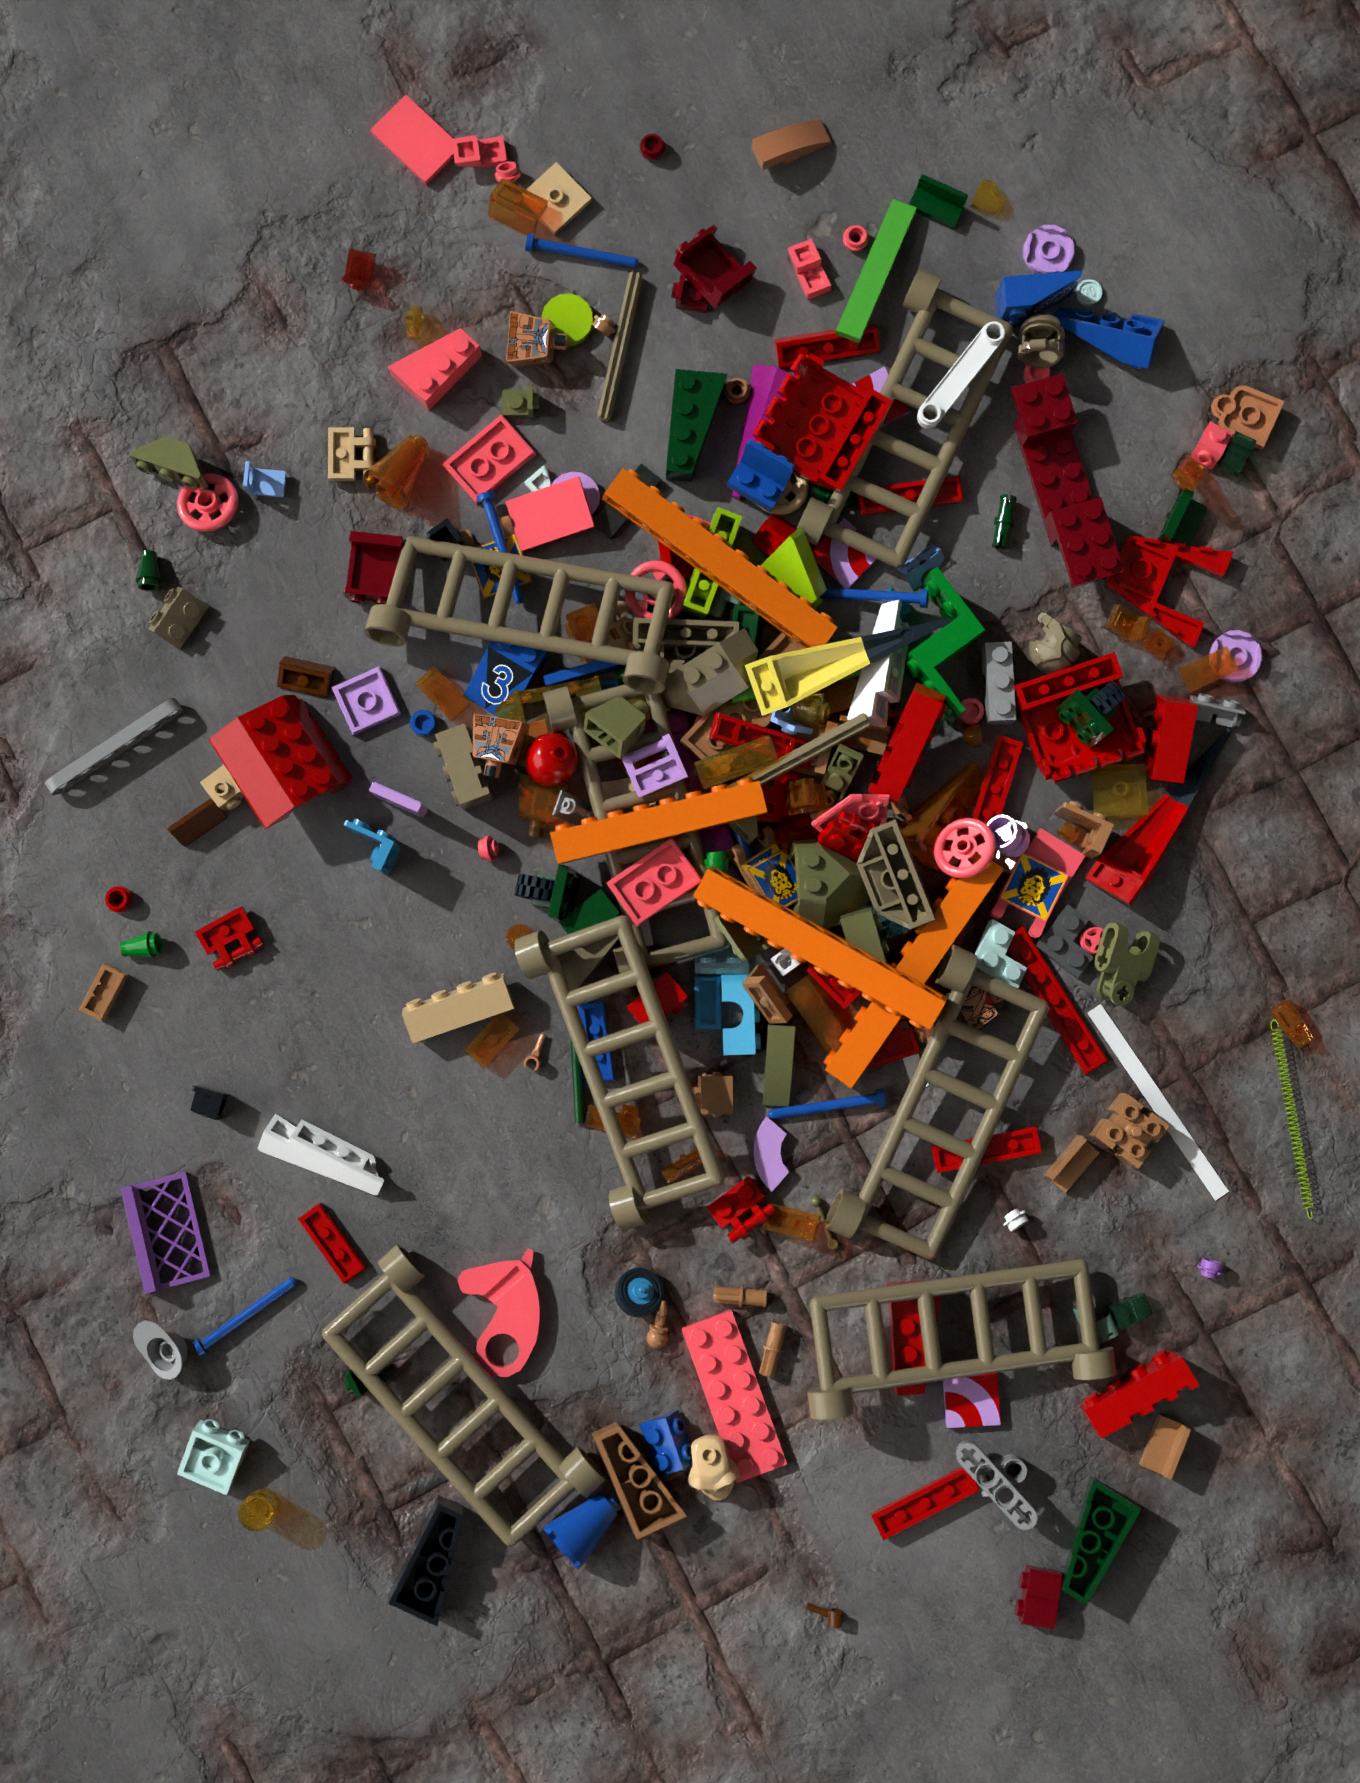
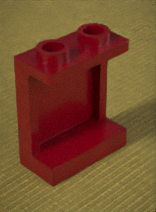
M712 225L707 230L701 229L689 243L685 241L677 248V256L673 265L682 275H685V278L714 308H717L751 282L757 267L751 261L742 266L715 238L718 228Z
M350 531L349 542L351 543L347 583L346 587L343 588V594L352 603L364 604L365 600L375 601L376 605H386L404 539L402 536Z

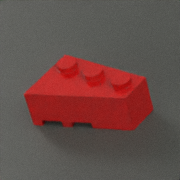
M1157 694L1153 730L1150 735V756H1147L1145 762V771H1148L1147 775L1151 779L1184 783L1198 705L1189 698Z

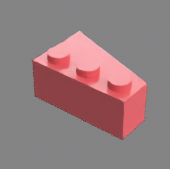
M460 328L388 366L391 377L430 411L482 357L480 346Z

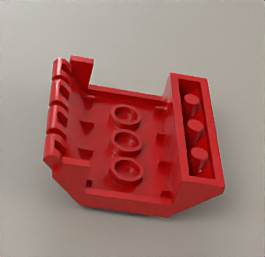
M799 353L790 368L795 375H786L777 391L781 398L774 396L764 413L768 421L761 418L752 435L757 439L756 442L765 445L769 451L778 456L786 457L795 466L793 470L795 474L814 485L841 492L893 401L872 388L866 393L824 369L823 364L825 361L812 353L806 356Z
M1115 652L1014 686L1018 715L1035 763L1045 780L1052 779L1055 784L1072 778V771H1074L1076 776L1097 770L1096 763H1099L1101 768L1121 762V755H1124L1126 759H1130L1144 754L1146 738L1142 727L1136 728L1126 698L1114 707L1117 712L1107 720L1114 729L1091 748L1079 741L1075 730L1060 719L1059 712L1056 710L1077 689L1086 697L1095 688L1101 691L1113 680L1122 690L1119 680L1124 676Z
M282 695L235 718L208 740L264 829L288 818L292 810L329 791L333 795L351 783V774L343 762L337 761L340 757L329 740L323 739L326 735L315 718L311 719L309 717L312 713L303 699H298L296 695Z

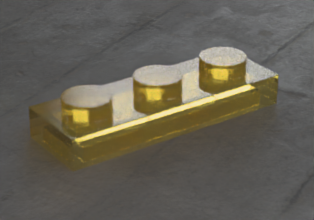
M767 735L694 762L703 789H707L775 764L779 760L771 737Z

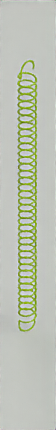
M1272 1029V1031H1279V1032H1275V1033H1272V1034H1271L1272 1036H1279V1037L1273 1038L1272 1040H1273V1041H1280V1042L1274 1043L1273 1045H1274V1046H1281V1047L1275 1048L1274 1050H1275V1051H1282V1052H1279V1053H1275L1274 1055H1284L1283 1057L1276 1058L1275 1060H1285V1061H1283V1062L1277 1063L1276 1065H1287V1066L1278 1068L1277 1070H1288V1071L1279 1073L1278 1075H1289V1076H1290V1074H1283V1073L1289 1072V1069H1282V1068L1288 1067L1289 1065H1288V1064H1281V1063H1285V1062L1288 1061L1287 1059H1281V1058L1286 1057V1056H1287L1286 1054H1280V1053L1285 1052L1286 1050H1285V1049H1279V1048L1284 1047L1285 1045H1284V1044H1278V1043H1281V1042L1284 1041V1040H1282V1039H1278V1038L1283 1037V1035L1277 1034V1033L1282 1032V1030H1279V1029H1274V1030H1273V1029ZM1289 1076L1280 1078L1279 1080H1289V1081H1287V1082L1280 1083V1085H1290V1086L1281 1088V1090H1291V1091L1282 1093V1095H1292V1096L1283 1098V1100H1293V1101L1284 1103V1105H1294V1106L1285 1108V1110H1295V1111H1297L1296 1109H1289V1108L1295 1107L1296 1104H1288V1103L1294 1102L1295 1099H1287V1098L1293 1097L1294 1094H1286V1093L1292 1092L1293 1089H1285V1088H1289V1087L1292 1086V1084H1285V1083L1290 1082L1291 1079H1284V1078H1287V1077H1289ZM1292 1111V1112L1286 1113V1115H1295V1116L1289 1117V1118H1287V1120H1296V1121H1293V1122H1290V1123H1287V1124H1288V1125H1297V1126H1294V1127H1291V1128H1288V1129H1289V1130H1298V1131H1295V1132H1292V1133H1289V1134H1290V1135H1299V1136L1290 1138V1140H1300V1141L1291 1143V1145H1301V1146L1292 1148V1150H1302V1151L1293 1153V1155H1303V1156L1294 1158V1160H1304V1161L1295 1163V1165H1304V1166H1302V1167L1296 1168V1170H1305V1171H1303V1172H1299V1173H1296V1174H1297V1175H1306V1176H1304V1177H1300V1178H1297V1179H1298V1180H1307V1181H1305V1182H1301V1183H1298V1184H1299V1185H1308V1186H1305V1187H1302V1188H1299V1189H1300V1190H1309V1191H1306V1192H1303V1193H1300V1194H1301V1195H1310V1196H1307V1197H1304V1198H1301V1199H1302V1200H1311V1201L1302 1203V1205H1312V1206L1303 1208V1210H1307V1214H1308L1309 1219H1312V1218H1313L1312 1212H1311V1218H1310L1309 1212H1308V1209H1307V1208H1311V1207L1314 1206V1204L1310 1203V1202L1313 1201V1199L1309 1198V1197L1312 1196V1194L1308 1193V1192L1311 1191V1189L1307 1188V1187L1310 1186V1184L1306 1183V1182H1308L1310 1179L1305 1178V1177H1307L1309 1174L1304 1173V1172L1308 1171V1169L1303 1168V1167L1307 1166V1164L1302 1163V1162H1305L1306 1159L1301 1158V1157H1304L1305 1154L1300 1153V1152H1303L1304 1149L1299 1148V1147H1302L1303 1144L1298 1143V1142H1301V1141H1302V1139L1297 1138V1137H1300L1301 1134L1296 1133V1132H1299V1131H1300V1129H1296V1127H1298L1299 1124H1295V1122H1297L1298 1119H1291V1118H1294V1117H1296V1116H1298V1115H1297V1114H1290V1113L1295 1112V1111Z

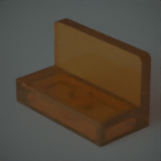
M502 178L490 195L488 216L526 236L528 233L536 234L537 222L547 209L548 201Z

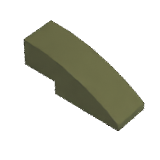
M767 1025L762 1105L789 1107L795 1026Z

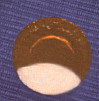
M515 924L508 929L506 941L515 950V939L532 932L524 924Z

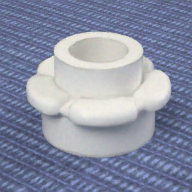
M1017 1208L1004 1217L1006 1219V1222L1003 1224L1004 1227L1007 1226L1013 1232L1029 1221L1025 1215L1026 1211L1020 1212Z

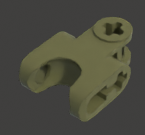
M1109 923L1103 931L1095 957V967L1098 971L1102 972L1097 984V994L1103 1000L1112 1001V1003L1118 1006H1125L1134 996L1137 981L1144 982L1149 978L1159 949L1160 940L1153 932L1141 931L1137 933L1132 945L1128 948L1129 932L1127 928L1119 923Z

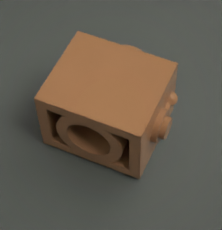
M713 1072L711 1075L704 1073L698 1076V1087H694L693 1092L701 1114L703 1116L712 1115L715 1118L721 1117L723 1114H733V1076L723 1075L721 1072Z

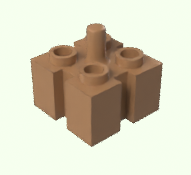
M1119 1093L1108 1108L1112 1116L1109 1120L1101 1118L1089 1136L1105 1148L1113 1149L1116 1147L1118 1150L1114 1155L1130 1167L1139 1169L1151 1153L1146 1148L1149 1142L1158 1143L1170 1125L1154 1113H1141L1140 1111L1144 1107L1127 1093Z

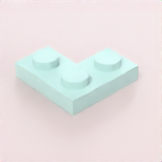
M992 919L988 922L974 952L977 955L975 969L1018 988L1027 967L1005 955L1015 931Z

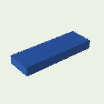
M596 660L544 675V681L547 690L621 669L622 665Z
M605 1001L578 1005L579 1015L589 1041L609 1035ZM612 1052L596 1056L595 1058L604 1082L615 1080Z

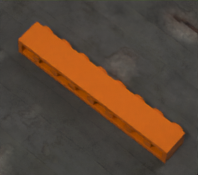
M753 777L737 781L738 786L728 788L727 784L718 785L711 788V793L703 795L701 790L685 794L686 799L675 801V797L659 800L660 805L649 807V803L634 806V812L623 814V810L607 813L608 818L598 821L596 816L581 820L582 825L571 827V823L555 826L556 831L550 832L557 863L564 864L766 814L767 808L760 780L754 782Z

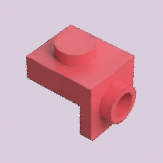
M1210 421L1190 458L1209 469H1213L1223 455L1233 433Z

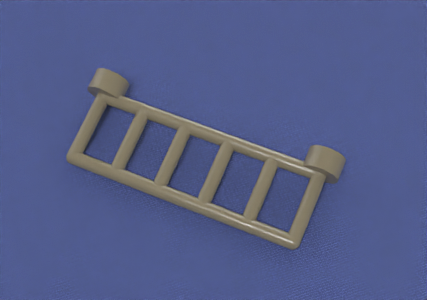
M918 269L902 307L917 313L880 394L892 401L895 399L919 410L928 397L901 385L915 354L949 369L960 357L923 339L937 308L980 328H983L992 321L999 322L1004 327L1005 337L1001 345L973 379L960 410L958 411L951 407L941 421L952 425L938 457L880 431L889 411L888 409L841 492L834 490L828 504L811 497L796 529L797 531L801 528L806 535L807 541L815 546L819 544L822 536L825 535L895 568H901L905 565L1013 333V326L1009 322L938 291L942 277L925 269ZM989 331V332L995 334L994 337H993V339H997V338H998V335H997L995 332ZM930 411L924 412L930 416L935 417V415ZM872 445L931 471L916 503L858 477ZM851 491L909 517L895 550L836 523Z
M408 536L402 546L386 605L377 604L371 607L364 633L369 639L379 644L400 647L405 645L410 626L626 665L623 682L626 686L638 692L658 694L665 690L670 669V663L665 658L659 656L675 588L671 582ZM417 553L452 559L437 615L402 608ZM468 562L503 568L488 624L452 618ZM518 571L554 577L540 633L504 627ZM570 580L605 586L591 643L555 636ZM621 589L657 596L643 652L607 646Z
M625 684L572 699L567 686L542 692L552 731L558 733L571 730L573 741L579 754V763L594 816L597 817V821L608 818L607 813L613 811H625L632 809L634 806L650 804L670 797H675V801L686 799L685 794L688 791L685 780H681L642 798H638L636 791L606 799L596 763L618 757L602 745L592 748L589 735L583 731L584 717L582 712L589 711L617 696L623 697L625 700L645 696L654 731L643 734L628 751V754L661 740L662 736L670 734L674 743L661 693H642L629 688ZM667 749L660 751L662 758L669 756ZM699 831L674 836L673 839L681 850L687 849L691 865L702 879L707 870L704 863L706 856ZM672 837L605 853L611 879L623 872L625 865L636 863ZM698 885L662 910L697 901L692 896ZM618 901L621 915L628 917L648 969L724 949L728 945V940L718 931L715 918L721 912L713 908L711 910L703 908L711 936L648 953L641 925L636 927ZM622 946L613 948L619 974L631 970Z
M621 915L551 941L541 930L515 939V954L524 975L528 979L544 974L548 975L623 1176L625 1185L609 1191L611 1212L620 1230L626 1231L649 1223L650 1208L722 1185L725 1180L722 1167L629 918ZM618 934L631 970L571 991L557 955ZM637 985L650 1021L589 1041L576 1006ZM655 1036L668 1072L608 1092L595 1057ZM674 1087L687 1122L627 1142L614 1107ZM693 1138L706 1173L645 1192L633 1157Z
M954 944L950 946L939 965L935 977L936 984L951 990L950 995L859 1196L841 1189L828 1211L825 1229L850 1239L858 1228L928 1260H934L938 1257L1048 1014L1049 1004L1045 1000L975 969L977 962L976 954ZM971 985L1030 1011L1015 1046L957 1020ZM949 1034L1008 1060L994 1094H990L934 1068ZM927 1083L986 1109L971 1143L912 1117ZM905 1132L964 1158L949 1192L890 1166ZM883 1181L942 1207L927 1241L868 1215Z
M396 1244L378 1261L384 1274L323 1329L322 1336L324 1340L505 1545L510 1547L516 1545L575 1489L587 1498L606 1480L604 1473L579 1446L563 1458L418 1295L413 1287L426 1274L417 1261L401 1245ZM392 1289L416 1318L366 1362L342 1333ZM428 1330L450 1354L452 1359L402 1403L378 1374ZM464 1370L489 1399L439 1444L414 1415ZM500 1411L525 1440L475 1485L450 1456ZM536 1452L561 1481L511 1526L486 1497Z
M1082 1259L813 1297L810 1301L820 1387L807 1390L811 1419H835L852 1415L854 1413L852 1394L1064 1362H1071L1073 1378L1076 1380H1095L1117 1375L1114 1348L1099 1346L1089 1267L1087 1262ZM1073 1277L1082 1343L1047 1348L1038 1282ZM1022 1284L1031 1351L995 1356L986 1289ZM970 1291L978 1358L942 1363L933 1297ZM917 1299L926 1366L889 1371L881 1304ZM864 1306L873 1374L836 1379L827 1312Z

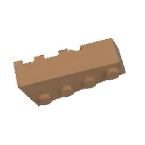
M616 1422L591 1433L637 1540L687 1517Z

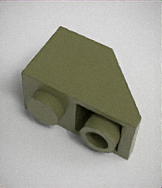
M872 907L841 915L840 921L846 941L886 962V954H889L890 951L886 938L881 939L878 929L883 928L879 913H873Z

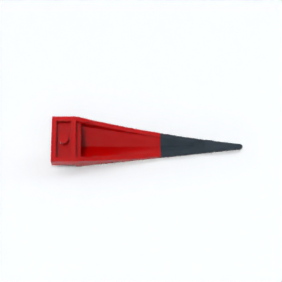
M1230 728L1226 729L1185 773L1184 783H1176L1141 819L1098 858L1085 877L1088 882L1127 905L1132 906L1143 888L1148 886L1230 735Z

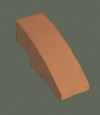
M818 119L786 126L752 139L751 149L763 171L781 162L788 164L831 144V140L821 120Z

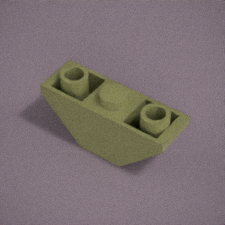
M165 436L131 451L129 455L136 464V468L145 474L152 472L158 474L166 481L173 482V480H176L194 490L196 488L207 490L208 483L198 458L187 443Z
M839 744L812 801L828 808H832L841 802L864 755Z

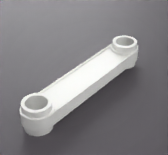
M992 321L981 329L921 405L917 413V420L921 427L930 429L942 420L1001 345L1005 337V330L1001 323ZM993 331L998 335V338H989L986 332ZM923 412H932L935 415V419H926Z

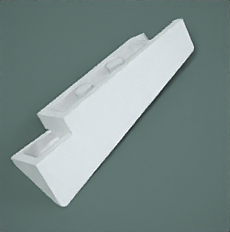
M275 1114L261 1137L258 1146L260 1152L375 1196L379 1194L384 1183V1179L379 1177L375 1169L376 1161L372 1154L302 1119L297 1127Z

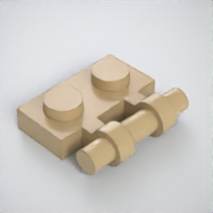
M328 427L329 481H356V471H363V481H373V472L376 471V462L373 461V449L376 448L374 429L364 428L363 437H356L354 427ZM356 448L363 449V460H356Z

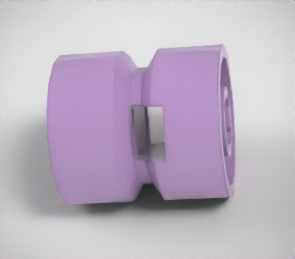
M998 815L989 820L987 825L995 836L996 850L1007 857L1020 856L1027 850L1030 843V835L1026 828L1007 815Z

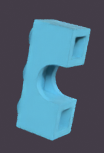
M749 974L721 975V1003H735L741 1008L743 1013V1019L737 1027L722 1029L723 1055H755L756 1049L761 1047L760 1033H755V1023L760 1022V1011L758 1007H754V1001L742 986L743 981Z

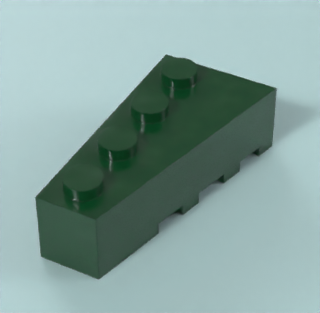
M675 369L666 480L692 482L727 383V374Z
M1091 1476L1061 1583L1062 1591L1086 1606L1141 1511L1137 1504Z

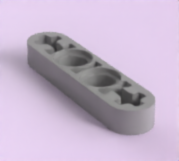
M965 1440L959 1443L956 1448V1457L959 1464L1019 1529L1028 1530L1033 1528L1037 1522V1513L1033 1505L975 1442ZM964 1448L967 1450L973 1448V1456L978 1462L981 1458L984 1459V1461L978 1463L974 1470L971 1469L974 1467L973 1461L968 1457L962 1458L964 1455L962 1450ZM985 1467H989L995 1472L994 1478L989 1482H985L979 1477V1472ZM1003 1488H1009L1013 1491L1014 1495L1011 1501L1002 1502L998 1498V1492ZM1019 1499L1022 1501L1018 1503L1020 1509L1025 1513L1030 1511V1520L1028 1522L1025 1519L1019 1521L1020 1515L1015 1508L1011 1512L1008 1510L1014 1507Z

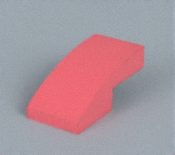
M477 135L451 139L456 166L492 167L507 162L503 136L479 140Z
M812 239L789 247L788 253L807 300L831 292V284L821 265V258Z

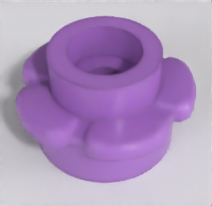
M1203 1257L1201 1264L1197 1265L1202 1270L1201 1275L1208 1278L1217 1279V1275L1222 1276L1224 1274L1222 1272L1224 1264Z

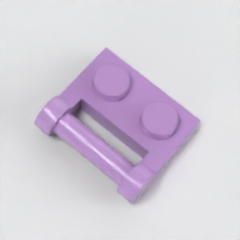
M670 734L662 736L661 740L629 754L627 752L622 757L638 798L688 778ZM665 749L668 750L669 756L635 770L633 763Z

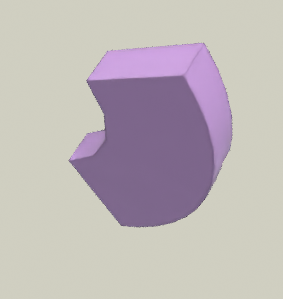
M766 1116L756 1133L753 1155L758 1175L772 1192L789 1173L782 1162L780 1154L781 1144L787 1134Z

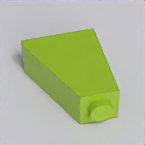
M799 528L761 566L770 572L772 579L776 582L782 581L792 589V594L798 598H806L813 604L812 608L815 609L823 602L820 596L827 589L806 535Z

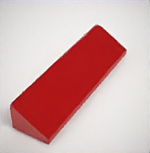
M875 323L867 325L860 343L836 335V329L774 339L778 368L791 367L799 353L805 356L812 353L824 361L880 352L878 326Z

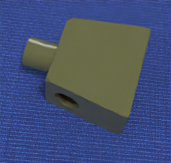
M617 696L585 713L583 731L621 759L643 736L647 719L645 715L649 712L648 706L642 700L630 704L623 697Z

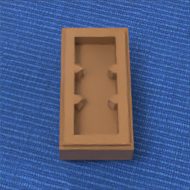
M103 963L79 1011L101 1022H105L129 975L107 963Z

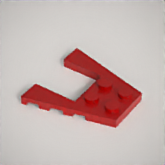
M1127 535L1119 552L1124 573L1108 578L1106 585L1188 647L1194 648L1204 622L1156 603L1174 559H1177L1222 578L1234 552L1229 550L1226 552L1213 550V548L1202 546L1200 548L1186 546L1183 543L1176 542L1174 544L1160 542L1161 540Z

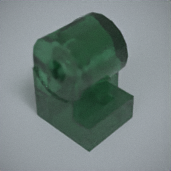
M1235 431L1220 459L1217 469L1237 478L1257 440Z
M1145 1293L1125 1297L1107 1305L1117 1328L1121 1331L1153 1314Z

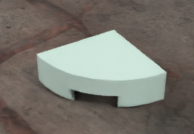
M544 465L524 482L531 492L551 486L549 473Z

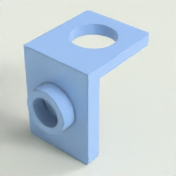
M246 461L243 487L249 495L284 498L287 473L280 470L254 468L250 461Z
M798 702L790 705L789 709L785 712H782L780 709L772 713L770 721L782 726L783 732L797 735V732L812 734V728L793 720Z

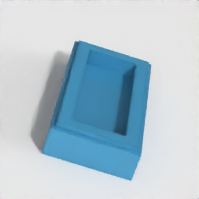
M721 976L694 977L695 1030L721 1029Z

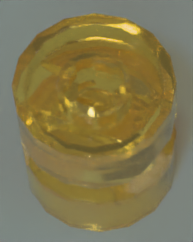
M267 1488L256 1489L250 1493L241 1503L238 1511L239 1521L243 1527L249 1531L256 1532L268 1527L280 1512L281 1504L279 1497L274 1491Z

